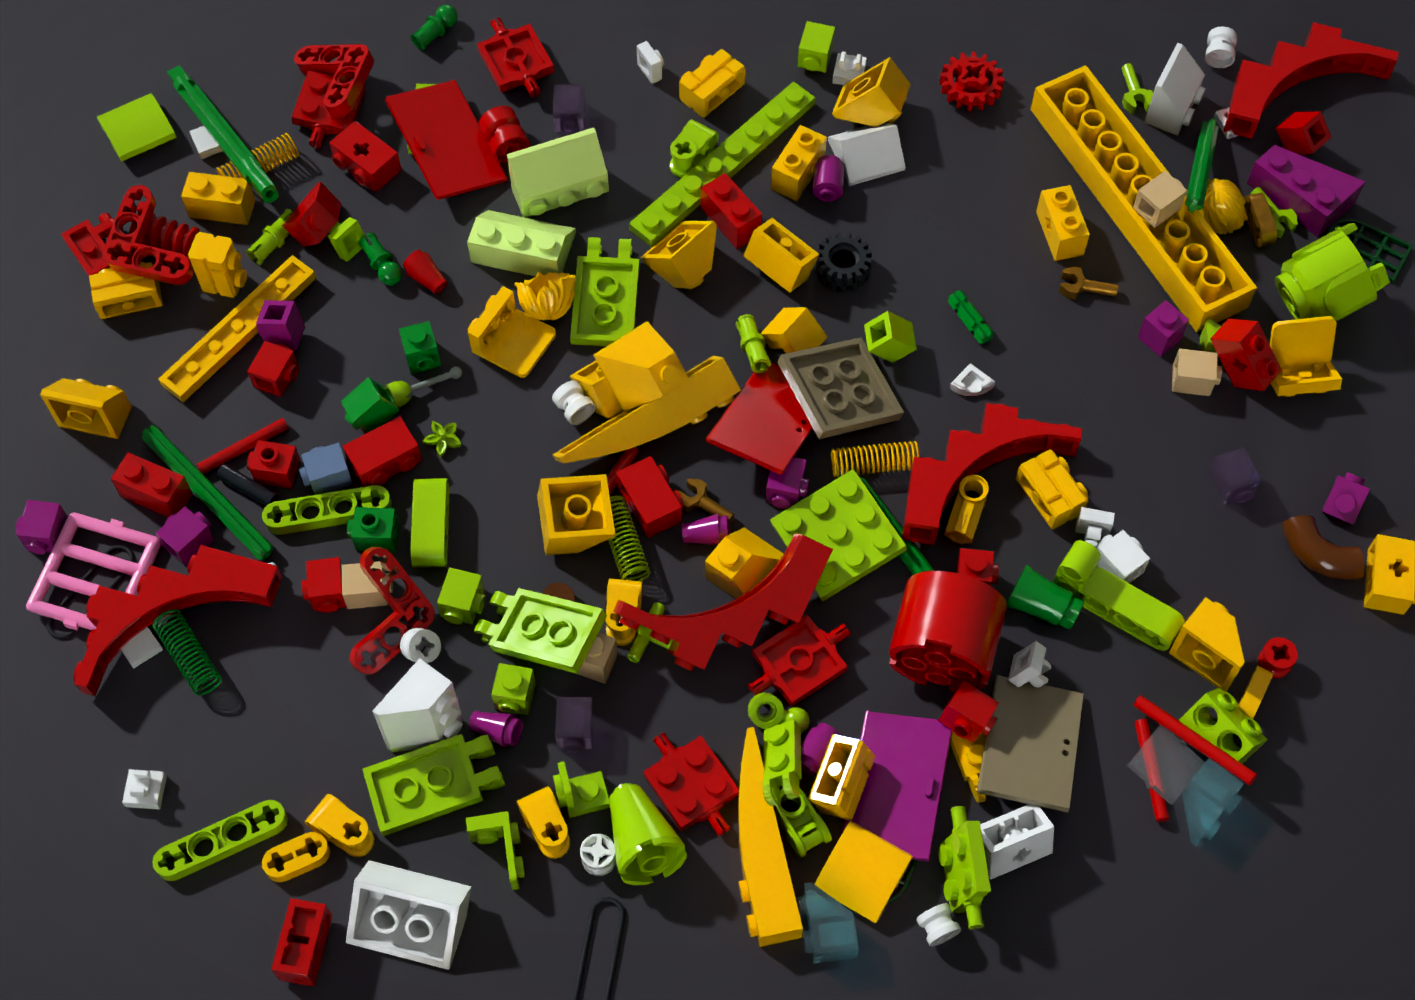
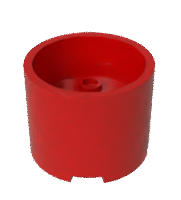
M925 571L911 576L906 583L889 647L890 666L900 675L923 686L927 684V681L939 685H950V691L955 692L964 680L978 690L985 688L991 675L1006 614L1007 603L1005 598L990 585L958 573Z

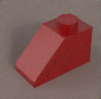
M318 182L282 226L303 247L319 244L338 222L342 203L322 182Z

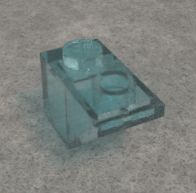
M1208 758L1182 793L1190 840L1195 846L1204 837L1210 841L1223 825L1218 821L1221 814L1225 811L1230 815L1243 799L1238 795V792L1244 783L1210 758Z
M812 882L804 883L803 895L797 896L800 918L807 917L808 930L803 931L805 952H812L814 964L857 958L859 946L853 912Z

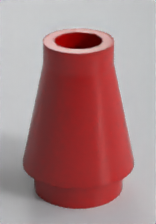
M419 249L411 253L404 261L403 267L406 269V275L431 290L435 295L441 293L447 287L448 281L443 277L429 253H423Z

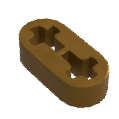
M1263 193L1246 195L1244 197L1246 201L1244 205L1249 217L1246 221L1256 246L1275 245L1277 241V228L1265 195Z

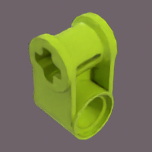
M693 119L689 120L670 146V154L672 155L670 170L672 174L682 178L709 155L717 145L719 133Z
M782 788L780 790L779 803L774 805L776 820L785 832L796 855L799 858H803L806 856V851L822 842L826 844L831 842L832 837L825 822L816 813L805 793L800 788L799 796L794 799H789ZM786 800H793L799 805V809L795 812H787L782 808L781 803Z

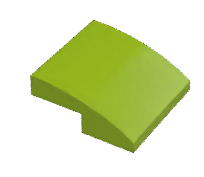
M152 93L97 116L102 129L121 162L177 138Z

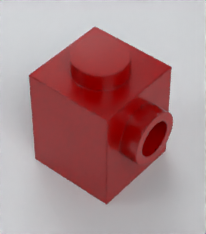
M1321 111L1294 112L1275 128L1284 149L1301 154L1302 156L1313 154L1332 138Z
M264 341L247 372L254 388L282 397L290 382L293 383L299 373V365L294 351L290 347L282 343L273 344Z
M258 440L255 450L249 453L247 459V469L251 472L254 481L262 485L293 489L301 464L296 446Z
M960 548L956 573L978 579L991 586V584H997L999 564H993L994 551Z
M340 557L306 561L307 580H302L301 582L304 600L310 601L313 611L330 613L338 610V608L347 607L342 596V562Z
M963 680L952 695L938 721L950 728L958 737L974 743L981 733L987 736L998 719L993 713L999 702Z

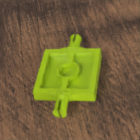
M956 806L950 809L953 822L952 834L940 844L938 854L941 866H944L945 872L944 896L949 901L951 913H964L966 911L968 928L980 929L984 927L980 906L984 896L991 892L980 821H967L966 808L964 806Z

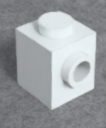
M1124 530L1114 537L1111 534L1105 536L1096 545V549L1101 554L1098 566L1128 583H1131L1144 573L1150 560L1149 556L1143 551L1139 541L1134 537H1130Z

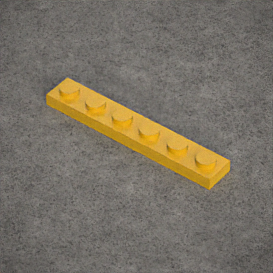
M295 256L289 257L158 378L161 386L184 403L258 333L256 322L264 301H293L317 278L315 271Z

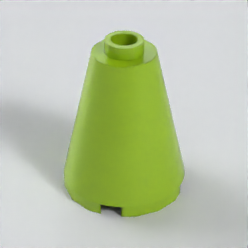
M631 783L617 786L609 797L619 875L624 883L634 886L654 883L652 877L663 873L664 878L668 877L679 869L687 858L684 842L641 786Z

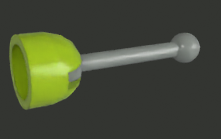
M454 366L450 369V372L411 386L404 381H394L386 384V388L392 395L396 405L400 407L410 401L414 391L449 378L458 379L462 376V370Z

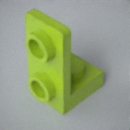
M565 762L557 763L559 774L553 776L560 808L567 807L569 818L610 808L602 771L569 779Z
M508 811L466 818L467 832L471 842L477 841L478 844H491L497 842L498 838L504 837L512 890L520 889L518 878L525 877L522 856H515L514 844L520 843L518 822L511 823Z

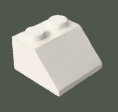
M1177 43L1155 86L1144 122L1177 136L1183 125L1189 126L1195 112L1192 106L1193 104H1200L1206 88L1201 87L1205 74L1184 45Z

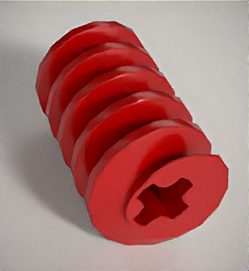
M153 213L141 244L181 253L190 261L188 253L200 229L198 227L189 229V225L186 223H182L179 226L176 220L172 219L168 222L166 217L160 216L157 218L156 214ZM131 223L129 234L136 230L137 223Z

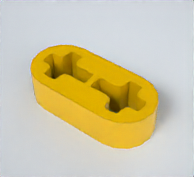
M1258 665L1237 706L1246 717L1252 719L1273 676V672Z
M308 832L268 850L263 856L262 868L272 881L285 882L323 865L329 858L330 847L323 835L318 832ZM310 843H314L319 847L317 849L318 855L315 857H311L309 853H306L309 851L308 845ZM281 857L283 861H287L283 864L284 870L280 872L276 868H272L275 866V859Z

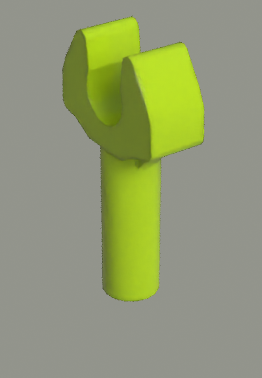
M1127 63L1121 68L1129 90L1123 96V107L1129 113L1134 114L1136 101H1141L1145 111L1148 112L1153 91L1140 88L1133 65Z
M1260 187L1255 188L1250 195L1257 193L1265 195L1276 224L1277 237L1282 238L1285 231L1279 222L1285 223L1294 232L1298 224L1297 215L1294 210H1279Z

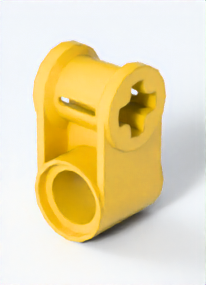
M611 578L608 580L606 596L607 617L605 619L606 634L616 638L618 646L631 643L635 639L637 630L624 624L619 626L621 615L614 613L613 610L618 599L641 609L643 581Z
M547 786L517 800L516 803L527 828L531 830L542 854L551 859L564 856L570 849L568 828L550 787ZM554 834L555 837L559 839L556 841H552V839L548 836Z
M326 794L305 820V824L313 832L320 833L326 841L332 842L353 857L367 855L374 846L375 839L366 820L350 810L343 802L331 794Z

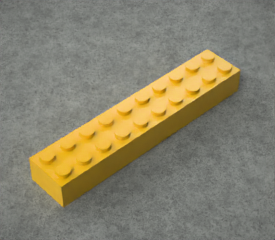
M1085 65L1035 87L1030 110L1182 314L1189 319V323L1196 333L1203 330L1208 318L1218 323L1249 308L1257 286L1200 212L1196 209L1194 212L1188 211V206L1185 205L1186 196L1182 208L1155 228L1133 209L1138 190L1167 170L1089 68Z

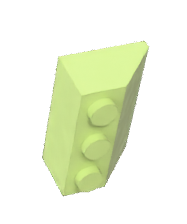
M594 127L507 154L512 191L524 218L532 215H541L545 211L561 206H569L574 202L590 197H598L603 193L609 192L608 173Z
M487 210L476 217L467 244L471 263L536 276L538 272L544 275L548 271L562 273L576 228Z

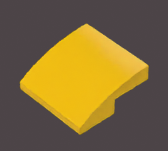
M850 821L831 852L813 888L870 921L877 923L913 856Z

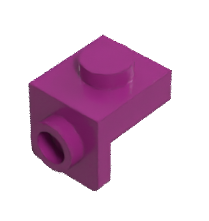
M1349 472L1346 473L1345 477L1337 475L1322 512L1354 525L1370 488L1363 486L1365 479Z

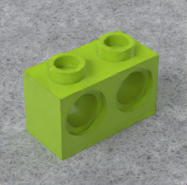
M1221 688L1205 693L1179 719L1180 722L1242 764L1267 741V738L1262 734L1259 724L1252 718L1246 717L1237 707L1236 699ZM1210 707L1213 708L1218 715L1217 722L1210 717ZM1233 734L1240 737L1242 741L1241 748L1235 745Z

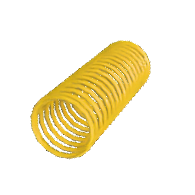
M288 133L281 135L280 138L276 137V140L272 139V142L268 141V145L265 143L263 146L260 145L259 149L255 148V151L251 150L252 155L253 153L256 155L266 174V167L269 171H272L271 166L273 169H276L274 162L280 167V163L284 165V160L288 163V158L293 161V157H299L297 147ZM282 137L286 140L287 146L283 142ZM278 139H279L280 142L282 143V146H283L284 150H283L282 147L280 146V144H279V142H278ZM274 142L277 144L279 151L275 147ZM270 144L273 146V149H274L276 155L274 154V152H273L272 149L270 148ZM266 147L269 149L271 156L267 152ZM261 148L265 151V154H266V156H267V159H266V157L264 156V154L262 153ZM257 150H258V152L261 154V157H262L264 163L262 162L261 158L259 157V155H258V153H257ZM229 161V164L225 163V166L221 165V169L219 167L216 168L218 175L226 176L223 171L224 168L228 176L232 177L228 170L229 167L233 176L238 178L232 168L231 161ZM236 168L239 177L244 178Z
M909 441L908 444L906 442H903V444L900 442L896 444L894 442L892 445L890 443L887 445L884 443L882 446L878 444L877 447L873 444L872 448L870 445L867 448L864 445L862 448L860 446H857V448L853 446L851 449L850 447L846 449L842 447L841 450L837 448L836 451L832 448L831 463L834 477H839L838 452L840 455L841 475H844L843 451L845 454L846 473L849 472L848 450L850 453L851 470L854 469L853 449L856 456L857 475L860 474L858 449L861 455L862 474H865L863 449L866 454L867 474H870L869 449L871 453V468L874 474V448L877 472L880 473L879 447L881 450L882 471L885 473L884 446L886 449L887 471H891L890 446L892 470L895 472L894 445L896 448L898 471L900 472L901 470L899 445L901 447L903 471L906 470L904 445L907 449V467L910 471L911 457L909 445L912 448L913 464V459L916 457L915 446L917 457H920L918 444L916 441L913 444Z

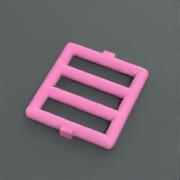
M76 512L69 514L27 601V610L62 621L65 627L78 631L79 627L89 630L96 629L86 617V614L43 602L50 585L88 596L96 594L99 587L98 584L57 572L64 556L131 575L132 578L125 593L138 596V582L143 574H147L149 566L153 565L161 547L158 537L126 528L124 522L112 518L109 523ZM80 527L144 546L145 550L139 563H135L71 544L77 528Z

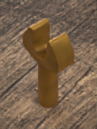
M1070 267L1062 270L1061 279L1073 281L1075 284L1060 283L1058 290L1063 296L1076 300L1077 296L1084 291L1116 297L1118 285L1088 280L1084 277L1082 268Z
M687 479V488L696 493L694 497H689L685 493L678 491L685 505L683 510L687 513L696 508H702L711 515L720 513V516H728L730 523L734 519V513L707 497V483L700 479Z

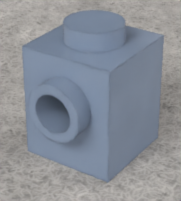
M339 442L326 447L318 446L307 453L301 454L305 466L299 468L304 486L311 485L315 495L353 485Z

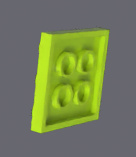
M854 469L770 519L771 525L786 547L790 544L794 534H801L833 549L814 589L822 602L907 551L905 543Z

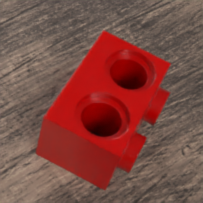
M290 898L271 969L279 981L315 987L333 918L326 904Z

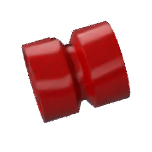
M504 105L491 108L480 118L479 128L497 162L508 163L507 154L530 147V141L521 127L515 111L511 107Z

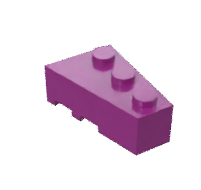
M1274 145L1255 161L1247 184L1253 189L1260 187L1279 209H1293L1297 215L1298 223L1318 238L1356 203L1366 181Z

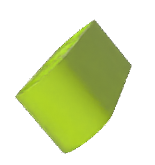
M448 478L414 479L411 527L412 567H446L449 528Z

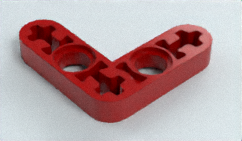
M364 44L309 45L297 51L294 61L301 73L306 75L308 70L322 74H335L324 96L323 103L330 115L338 118L347 115L353 109L373 67L374 57ZM354 78L350 82L344 83L348 79Z
M144 185L132 186L124 195L103 248L104 260L111 269L118 272L174 285L187 283L193 276L194 270L185 255L141 244L155 210L156 200L148 187ZM142 196H144L146 201H140L137 206L134 201L141 200ZM126 223H137V228L133 233H122V228ZM121 250L127 256H119L117 260H115L113 257L114 254L119 255L121 253ZM147 256L156 257V262L152 267H140L143 258ZM179 264H181L184 269L177 270L175 274L169 268H178Z
M380 547L366 549L361 555L360 567L394 612L351 650L350 663L352 667L364 674H374L401 651L400 641L408 629L403 623L399 622L400 618L404 621H409L415 614L412 610L414 607L423 608L424 610L421 612L422 620L412 619L406 625L411 629H426L433 622L435 616L432 604L387 549ZM372 556H383L380 562L382 567L389 572L393 569L395 571L385 576L380 569H371L374 563ZM395 579H401L405 583V592L402 596L394 598L389 590L390 584ZM396 626L400 631V639L396 644L388 645L384 639L385 632L388 628ZM375 640L381 648L386 650L384 654L378 650L370 657L371 665L360 664L364 659L361 655L363 651L372 653L378 648L377 645L373 644Z

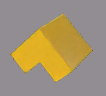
M807 307L783 308L760 333L764 336L766 343L771 349H783L786 354L819 347L828 337Z

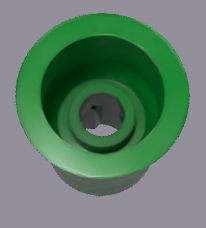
M1026 564L1007 601V607L1026 612L1055 626L1059 624L1070 630L1080 613L1084 601L1072 596V592L1043 577Z

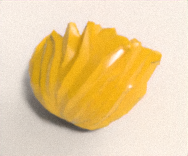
M1216 178L1208 180L1204 206L1202 210L1198 211L1215 233L1225 235L1227 232L1233 233V230L1241 229L1244 226V221L1249 218L1244 205L1246 201L1234 183L1229 180H1219Z
M550 271L543 275L538 272L536 277L524 280V283L515 282L514 285L517 288L519 304L525 313L532 318L538 320L559 319L571 307L575 296L576 275L563 272L552 273Z

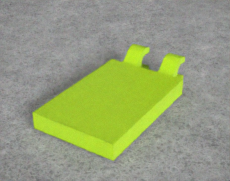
M588 237L587 256H578L570 335L572 345L608 346L635 329L640 261L639 259L632 258V239H619L618 258L601 257V238Z
M518 588L515 596L495 591L489 603L498 606L496 612L503 615L501 622L495 624L480 619L474 632L482 634V642L487 643L494 652L578 674L607 614L602 608Z
M459 734L363 768L380 833L386 836L484 801L481 791L495 790L505 786L498 766L475 774L472 765V759H484L495 755L489 736L483 735L472 741L465 742L463 735Z

